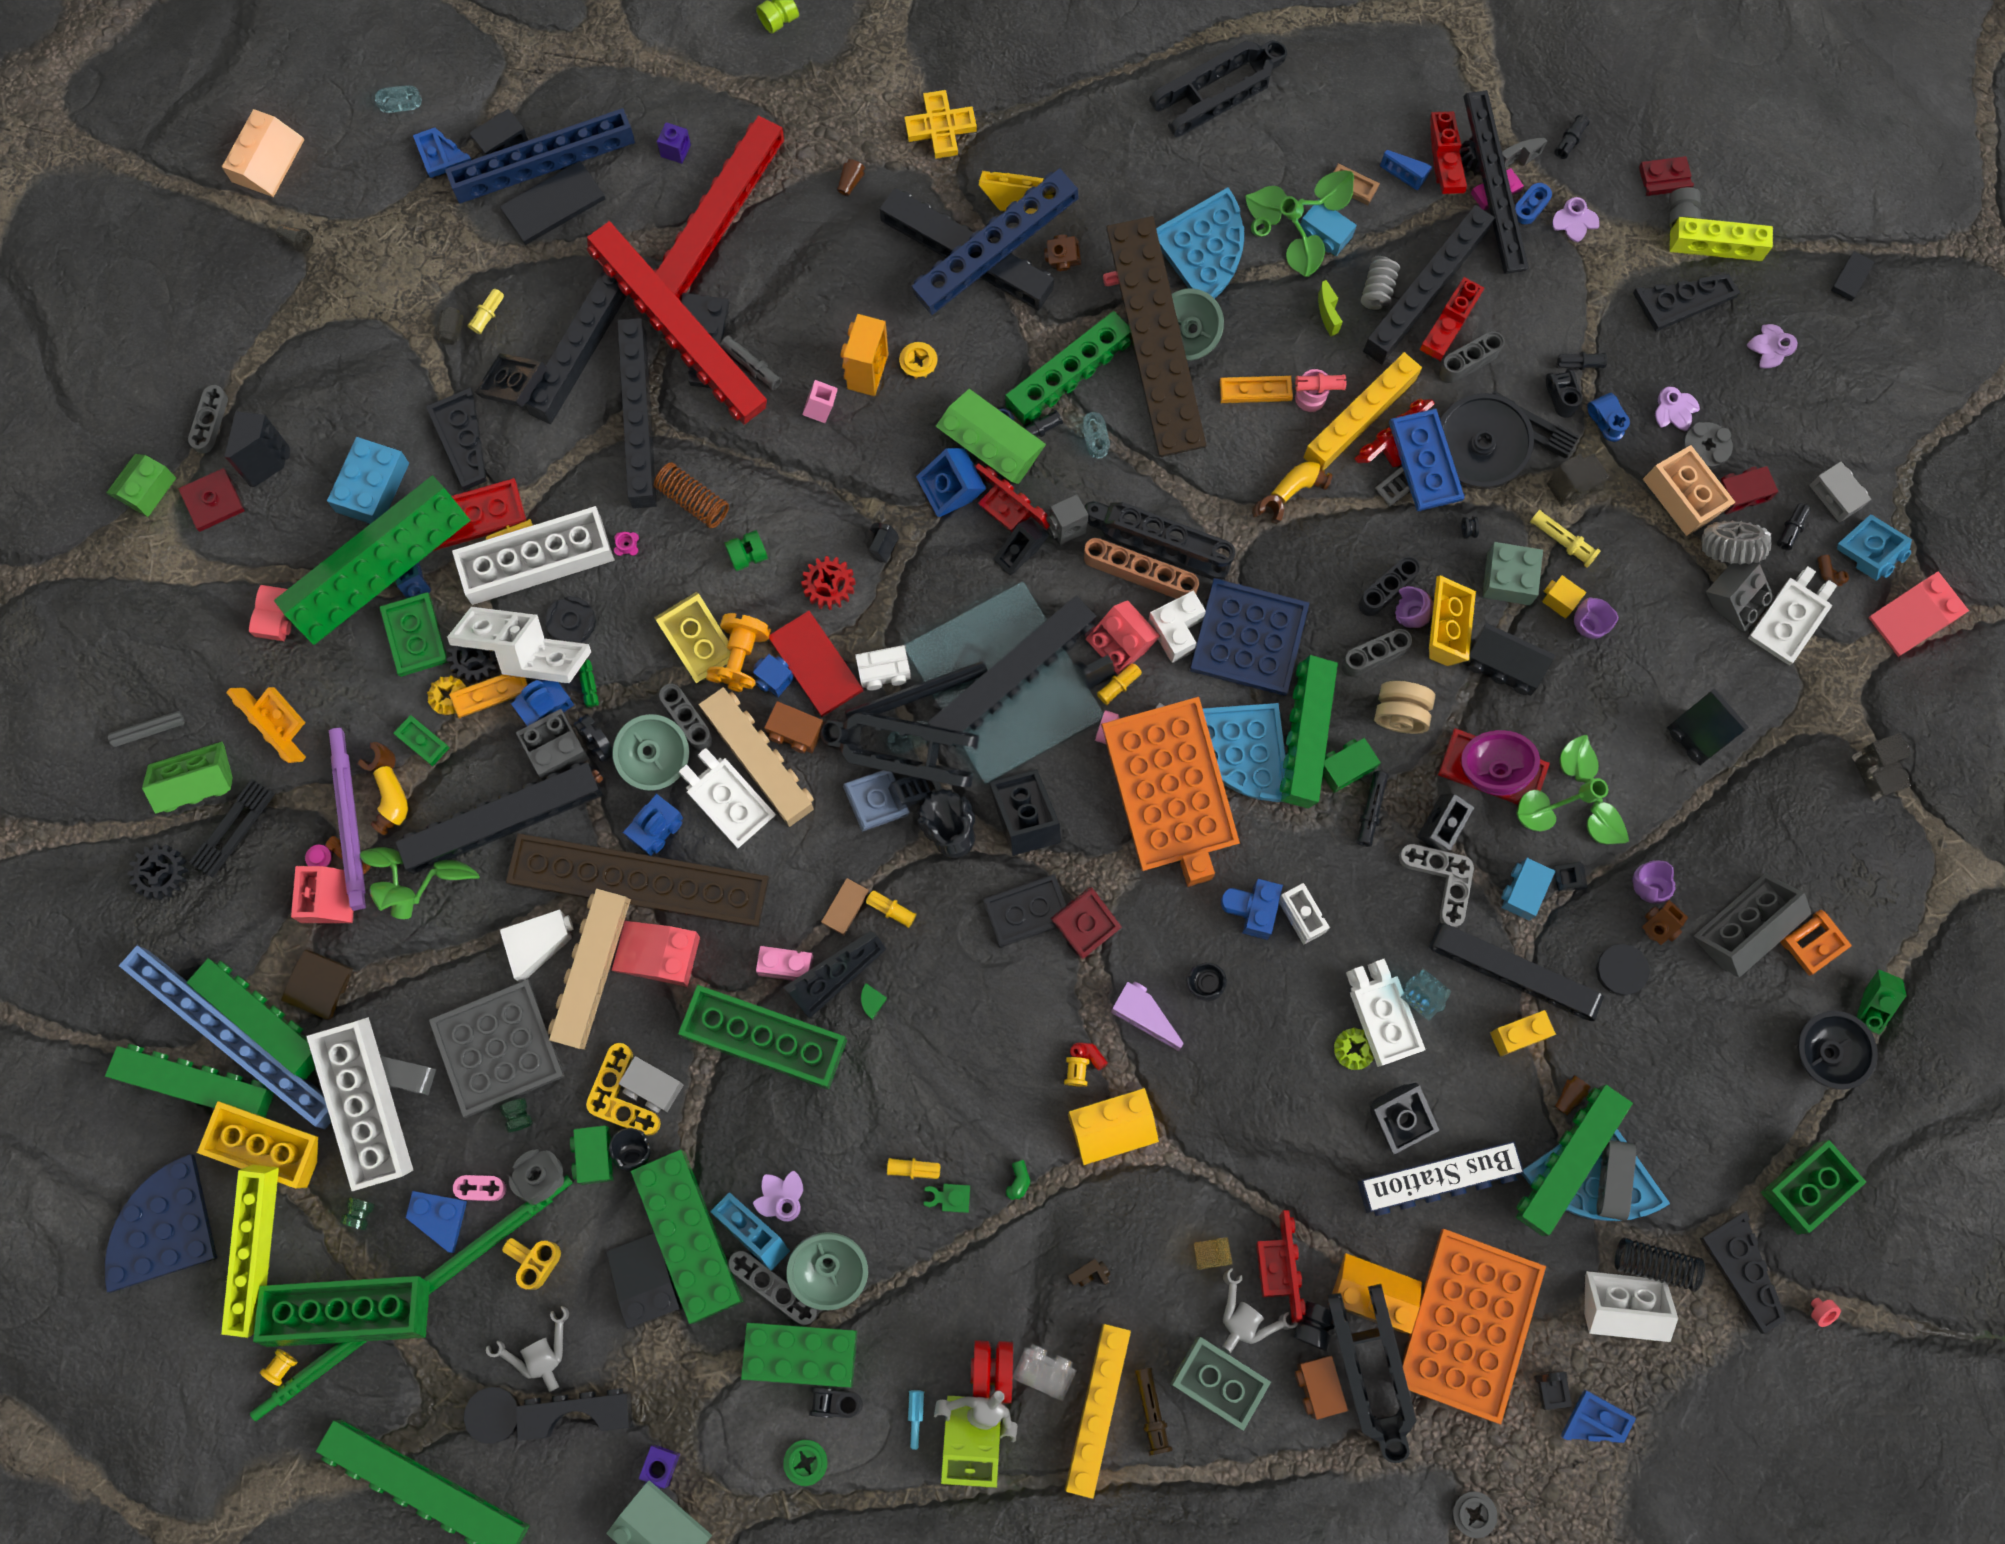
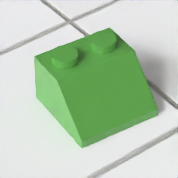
M135 454L106 493L149 517L176 480V477L166 466L146 455Z

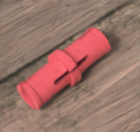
M1318 373L1317 376H1296V392L1317 390L1318 393H1323L1324 390H1345L1346 381L1344 380H1346V375H1324V373Z

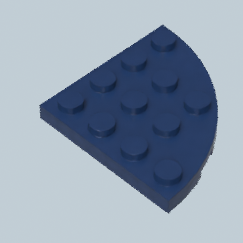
M190 1154L177 1159L151 1175L132 1194L122 1208L112 1229L106 1251L105 1282L107 1292H115L217 1259L195 1155Z

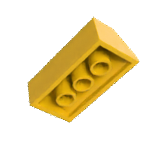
M217 1101L197 1153L240 1169L250 1165L278 1167L277 1182L295 1189L307 1188L317 1164L318 1137Z

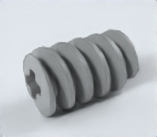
M1375 256L1371 260L1370 271L1367 275L1368 279L1365 282L1361 297L1362 305L1368 309L1378 310L1391 303V296L1394 293L1393 288L1396 285L1395 280L1398 278L1397 272L1400 270V265L1384 256Z

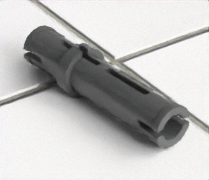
M729 335L721 341L720 347L747 368L755 379H760L771 390H776L780 386L782 378L771 371L767 363L759 361Z

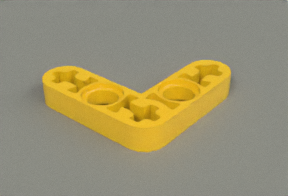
M616 1043L609 1048L587 1099V1110L598 1118L624 1128L641 1130L646 1136L654 1135L658 1132L661 1125L660 1118L655 1113L616 1098L621 1088L619 1082L633 1058L632 1051L627 1045ZM621 1049H624L623 1053L627 1056L625 1060L620 1059L617 1067L622 1068L621 1072L614 1068H609V1063L615 1065L617 1058L613 1056L615 1051L620 1052ZM607 1073H614L617 1077L616 1084L612 1087H605L603 1084V1077ZM601 1088L606 1092L612 1093L610 1097L605 1095L603 1098V1103L606 1104V1107L604 1109L600 1108L598 1112H595L596 1107L593 1105V1102L599 1101L602 1093L597 1092L598 1089ZM628 1107L631 1112L629 1119L623 1122L619 1121L616 1116L618 1109ZM640 1111L638 1117L645 1120L652 1116L651 1121L655 1123L653 1128L648 1127L647 1130H644V1125L636 1121L635 1126H631L636 1119V1112Z

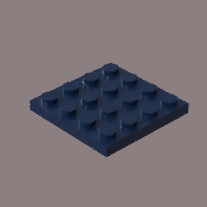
M1214 578L1190 671L1286 696L1309 602Z

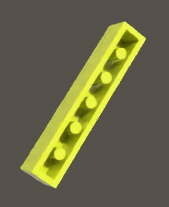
M250 1165L238 1170L222 1335L248 1338L254 1334L259 1286H267L278 1167Z

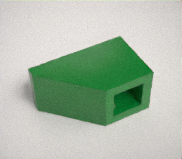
M1878 969L1865 988L1856 1017L1870 1031L1880 1035L1906 997L1903 979Z

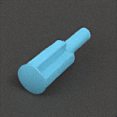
M921 1390L909 1391L908 1421H911L910 1448L915 1450L919 1448L920 1421H923L925 1392Z

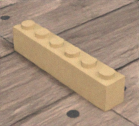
M723 687L699 704L701 711L788 827H790L814 810L811 803L814 799L806 788L801 790L796 782L799 779L791 768L786 770L781 764L784 762V759L776 749L772 751L767 743L770 741L762 730L756 731L752 725L755 723L754 719L747 710L745 712L741 711L738 707L741 703L733 692L728 694Z
M596 889L595 894L592 893L587 904V908L590 909L588 917L583 919L580 926L582 936L579 944L576 943L572 951L573 965L565 974L564 984H566L564 993L559 995L556 1003V1009L559 1010L556 1019H552L549 1025L548 1034H550V1041L578 1049H585L631 899L600 889Z

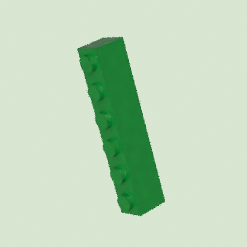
M1310 655L1297 666L1296 676H1298V683L1293 691L1295 704L1290 713L1292 725L1286 739V744L1289 746L1288 754L1283 761L1285 775L1280 784L1282 802L1308 809L1319 802L1337 662Z
M208 958L187 981V984L293 1075L306 1080L316 1067L308 1040L301 1034L304 1029L292 1020L288 1023L283 1019L286 1014L275 1005H272L270 1008L265 1003L268 999L257 990L254 992L248 989L250 983L241 976L237 975L234 977L231 975L230 972L233 969L221 960L216 963Z
M128 1044L127 1049L119 1046L116 1047L105 1075L108 1078L215 1108L217 1101L264 1118H266L274 1096V1092L266 1089L267 1087L260 1081L252 1080L251 1084L242 1082V1076L227 1072L226 1077L217 1075L218 1069L204 1065L201 1070L192 1068L193 1062L180 1058L177 1059L176 1063L168 1061L169 1055L153 1051L151 1056L143 1054L145 1048Z
M1608 1085L1598 1088L1594 1087L1586 1098L1589 1103L1584 1110L1580 1109L1572 1120L1575 1125L1570 1132L1567 1130L1558 1142L1561 1145L1557 1153H1551L1544 1164L1547 1166L1543 1175L1538 1174L1530 1186L1533 1190L1529 1197L1524 1196L1516 1208L1519 1212L1515 1218L1542 1237L1551 1234L1633 1104Z

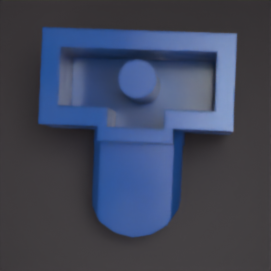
M536 680L528 684L521 691L522 693L515 698V701L511 703L527 726L559 709L565 712L574 706L559 682Z
M656 794L635 816L633 822L623 833L627 839L651 856L654 852L658 853L666 843L664 840L670 833L674 834L682 825L681 820L683 817L677 809Z
M1257 879L1252 893L1230 888L1225 891L1221 898V907L1227 913L1242 916V918L1246 919L1243 934L1267 940L1272 934L1283 885Z

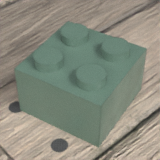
M1494 542L1487 552L1482 598L1531 606L1539 594L1543 550Z

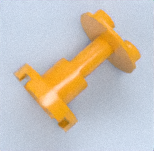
M735 613L725 614L722 617L720 627L730 634L727 649L731 651L726 668L709 667L706 679L714 683L722 682L728 684L730 690L742 692L743 688L753 689L756 684L755 680L741 672L745 655H751L754 642L767 641L771 629H768L766 623L750 616L742 615V619H738Z

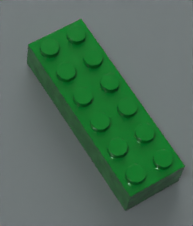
M697 985L678 1033L683 1039L827 1090L830 1089L847 1042L846 1037L700 985Z
M678 1150L632 1170V1176L689 1324L697 1323L744 1302L733 1273L729 1268L728 1260L686 1153L683 1150Z
M419 1276L259 1286L253 1342L266 1347L426 1338L430 1282Z

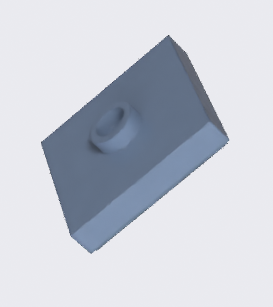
M883 770L844 783L843 788L862 832L909 815L908 808L898 811L888 790L891 782L896 781L892 772Z

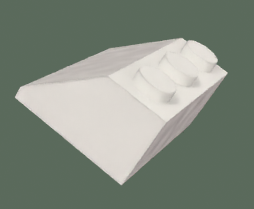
M1586 1272L1584 1315L1589 1334L1671 1342L1678 1316L1669 1287L1665 1281L1661 1283L1659 1280L1654 1281L1653 1278L1649 1280L1648 1278Z

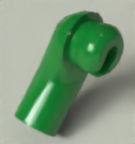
M1024 1160L1012 1163L1016 1178L1012 1186H1008L1006 1189V1195L1011 1200L1022 1198L1030 1186V1177Z

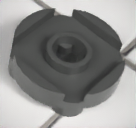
M1710 422L1696 423L1687 432L1682 441V450L1691 445L1710 470L1723 465L1729 459L1733 450L1731 432L1727 428H1722ZM1709 442L1713 448L1707 451L1706 446L1702 445V443Z
M530 1150L520 1156L512 1167L514 1172L512 1177L509 1176V1185L512 1192L518 1198L531 1205H536L549 1198L563 1185L565 1178L563 1176L562 1164L550 1151ZM534 1172L541 1173L537 1180L531 1181L534 1178Z

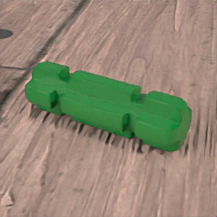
M586 659L578 670L582 693L585 695L583 696L584 703L587 708L599 705L598 696L595 694L597 690L594 674L591 672L593 670L592 664L589 659Z

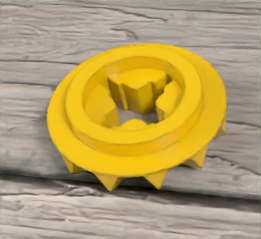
M911 343L900 353V367L905 371L906 375L914 376L915 379L922 376L926 378L928 374L934 372L937 365V354L926 343ZM915 354L917 357H919L920 360L924 359L922 361V367H920L917 363H914Z
M451 675L449 677H440L439 680L431 683V688L427 692L429 705L439 714H455L456 711L451 699L445 698L442 700L444 696L441 694V690L448 692L452 689V693L466 688V685L460 679Z

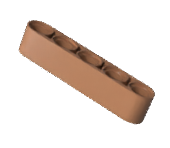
M1093 538L1085 544L1083 558L1085 563L1092 568L1175 599L1193 590L1195 594L1197 593L1199 581L1193 573L1102 539ZM1098 550L1101 554L1093 556L1089 551ZM1120 558L1124 563L1118 565L1113 563L1112 560ZM1143 567L1147 571L1145 573H1138L1135 568ZM1165 575L1170 580L1163 582L1159 580L1158 576ZM1189 584L1193 589L1184 590L1181 585Z

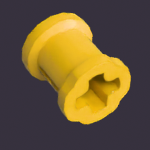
M1067 1057L1068 1073L1064 1084L1087 1087L1085 1075L1089 1059Z
M277 1349L274 1359L266 1369L263 1368L260 1371V1374L269 1382L280 1386L282 1384L281 1379L290 1367L295 1366L298 1362L287 1352Z

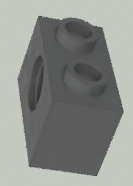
M1077 494L1051 506L1050 516L1048 517L1050 525L1048 531L1053 540L1057 539L1059 544L1062 545L1086 534L1088 513Z

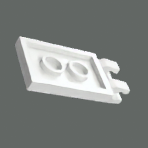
M1808 566L1805 570L1801 571L1796 580L1790 578L1786 581L1748 637V639L1789 666L1794 663L1832 607L1827 600L1837 586L1828 580L1821 586L1817 594L1807 589V584L1816 573V571Z
M705 748L698 754V757L708 769L697 777L685 765L679 771V774L689 784L686 787L688 790L687 794L738 849L776 814L726 758L716 760Z
M1385 959L1368 965L1371 978L1374 981L1369 982L1363 966L1346 972L1349 983L1353 987L1351 988L1352 992H1350L1377 1067L1424 1051V1044L1398 976L1391 978Z

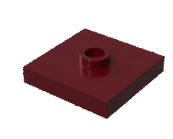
M224 468L178 488L199 532L245 512L232 481Z
M1088 887L1050 918L1081 959L1088 956L1122 928L1092 887Z

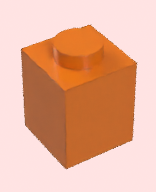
M1208 850L1182 857L1180 865L1187 887L1213 879L1215 872Z

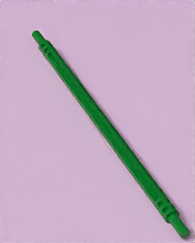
M568 1174L564 1176L563 1185L549 1198L536 1205L525 1202L424 1279L430 1282L429 1295L551 1204L555 1196L574 1183ZM367 1341L336 1344L272 1392V1396L251 1411L250 1416L254 1421H258L276 1406L284 1405Z

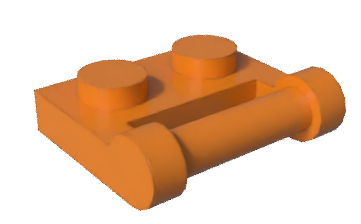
M1818 910L1813 914L1812 919L1780 941L1782 946L1791 952L1809 976L1816 973L1852 946L1823 910ZM1822 926L1824 928V933L1803 948L1797 943L1817 927Z

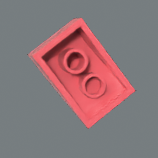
M1938 571L1868 618L1899 657L1959 619L1969 610Z
M624 921L612 971L688 987L700 936L696 931L672 926Z

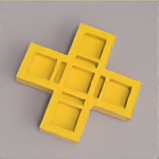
M946 90L923 93L926 114L905 117L908 141L932 139L935 159L958 155L955 135L977 132L973 106L950 110Z

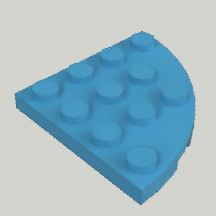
M1228 187L1156 228L1162 253L1188 289L1202 290L1210 294L1214 299L1226 288L1238 268L1244 245V226L1240 216V208Z
M1279 703L1202 708L1223 784L1251 798L1282 802L1280 784L1285 775V769L1283 768L1285 749Z
M1617 1129L1611 1140L1626 1142ZM1560 1144L1523 1169L1524 1173L1521 1174L1530 1185L1538 1174L1543 1175L1547 1168L1544 1165L1551 1153H1557L1561 1146ZM1601 1153L1565 1211L1588 1219L1622 1221L1597 1215V1198L1602 1161ZM1637 1156L1631 1209L1627 1220L1647 1216L1670 1204Z

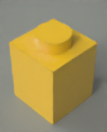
M1562 575L1557 582L1552 580L1543 591L1547 595L1542 602L1566 619L1586 592Z

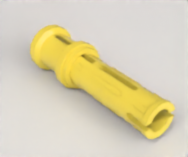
M1541 510L1530 521L1567 548V554L1570 556L1574 555L1584 562L1586 568L1590 566L1601 552L1600 549L1595 550L1584 542L1582 536H1574Z

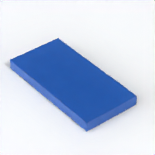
M1437 409L1391 419L1389 425L1416 510L1421 511L1463 501L1465 497Z

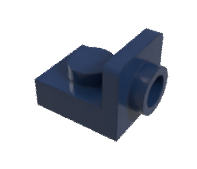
M419 562L396 580L397 587L406 598L431 592L430 586L423 578Z

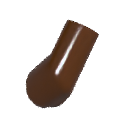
M1822 555L1817 558L1822 579L1825 581L1830 580L1837 586H1842L1848 582L1849 575L1847 572H1837L1832 568L1830 555Z

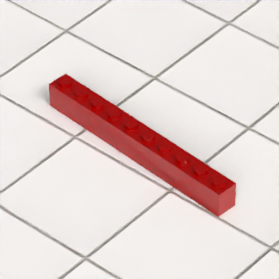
M757 116L754 123L751 122L743 140L737 142L733 155L724 162L722 172L713 179L711 189L707 195L702 196L698 209L689 216L683 232L680 231L677 234L675 244L671 250L666 251L660 267L654 270L680 301L682 300V293L687 292L784 142L783 128L760 116Z
M610 221L587 237V251L594 260L598 259L603 264L602 267L605 273L610 278L614 277L617 280L620 290L626 296L630 295L632 297L634 305L642 314L646 313L650 318L649 321L656 331L661 330L666 336L665 340L672 349L676 348L682 354L681 358L688 367L692 366L697 371L699 380L704 385L708 384L712 388L714 397L720 403L724 402L727 405L730 415L736 421L740 420L745 425L766 409L767 399Z

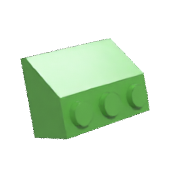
M223 742L148 765L142 789L155 814L162 811L171 812L181 805L188 803L196 804L204 798L213 795L221 796L231 790L233 777Z

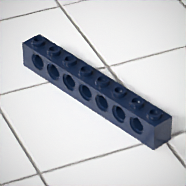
M622 108L447 168L445 171L460 204L573 165L578 161H584L635 143L625 111Z
M1060 168L1055 172L1048 173L1044 177L1043 182L1037 187L1033 186L1028 189L1022 199L1018 202H1012L1003 214L993 217L983 230L974 232L968 242L962 246L955 247L949 257L944 261L940 260L935 263L932 270L926 275L919 276L914 281V285H912L915 297L931 315L936 313L1079 199L1078 188ZM1046 194L1055 195L1052 199L1044 198ZM1029 208H1034L1037 210L1035 213L1028 214L1025 212ZM1010 223L1018 224L1016 228L1011 229L1007 227ZM993 237L1000 239L997 243L989 242ZM974 252L981 253L978 258L970 257ZM955 267L963 268L959 273L952 272V269ZM938 281L944 282L942 287L936 288L933 286Z

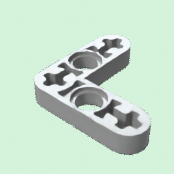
M1415 844L1405 846L1399 854V861L1403 867L1446 877L1440 910V922L1457 928L1464 922L1474 871L1473 862L1463 855ZM1413 851V855L1422 858L1424 853L1427 854L1424 859V866L1421 865L1423 860L1420 859L1409 862V857L1405 856V854ZM1430 857H1440L1443 862L1442 868H1433L1429 863ZM1460 862L1463 863V867L1467 869L1462 874H1460L1459 869L1455 867H1450L1448 871H1446L1448 864L1457 866ZM1452 886H1459L1463 890V897L1460 899L1453 898L1450 894V888ZM1453 904H1461V907L1457 906L1454 912V916L1458 917V919L1453 921V923L1450 922V917L1446 916V914L1452 911Z

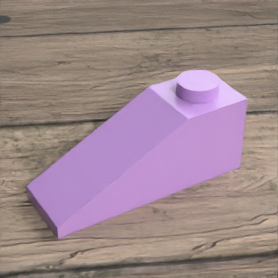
M1127 982L1111 1013L1179 1051L1184 1043L1152 996L1146 993L1147 988L1137 982H1133V984Z

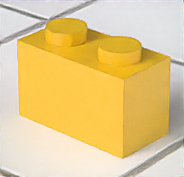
M1545 1010L1490 1032L1500 1057L1556 1035Z

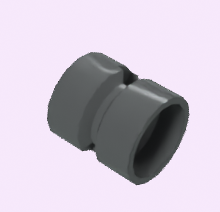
M1685 187L1677 189L1670 194L1669 207L1671 212L1669 213V225L1671 229L1679 217L1701 219V212L1699 211L1701 207V192L1698 189Z

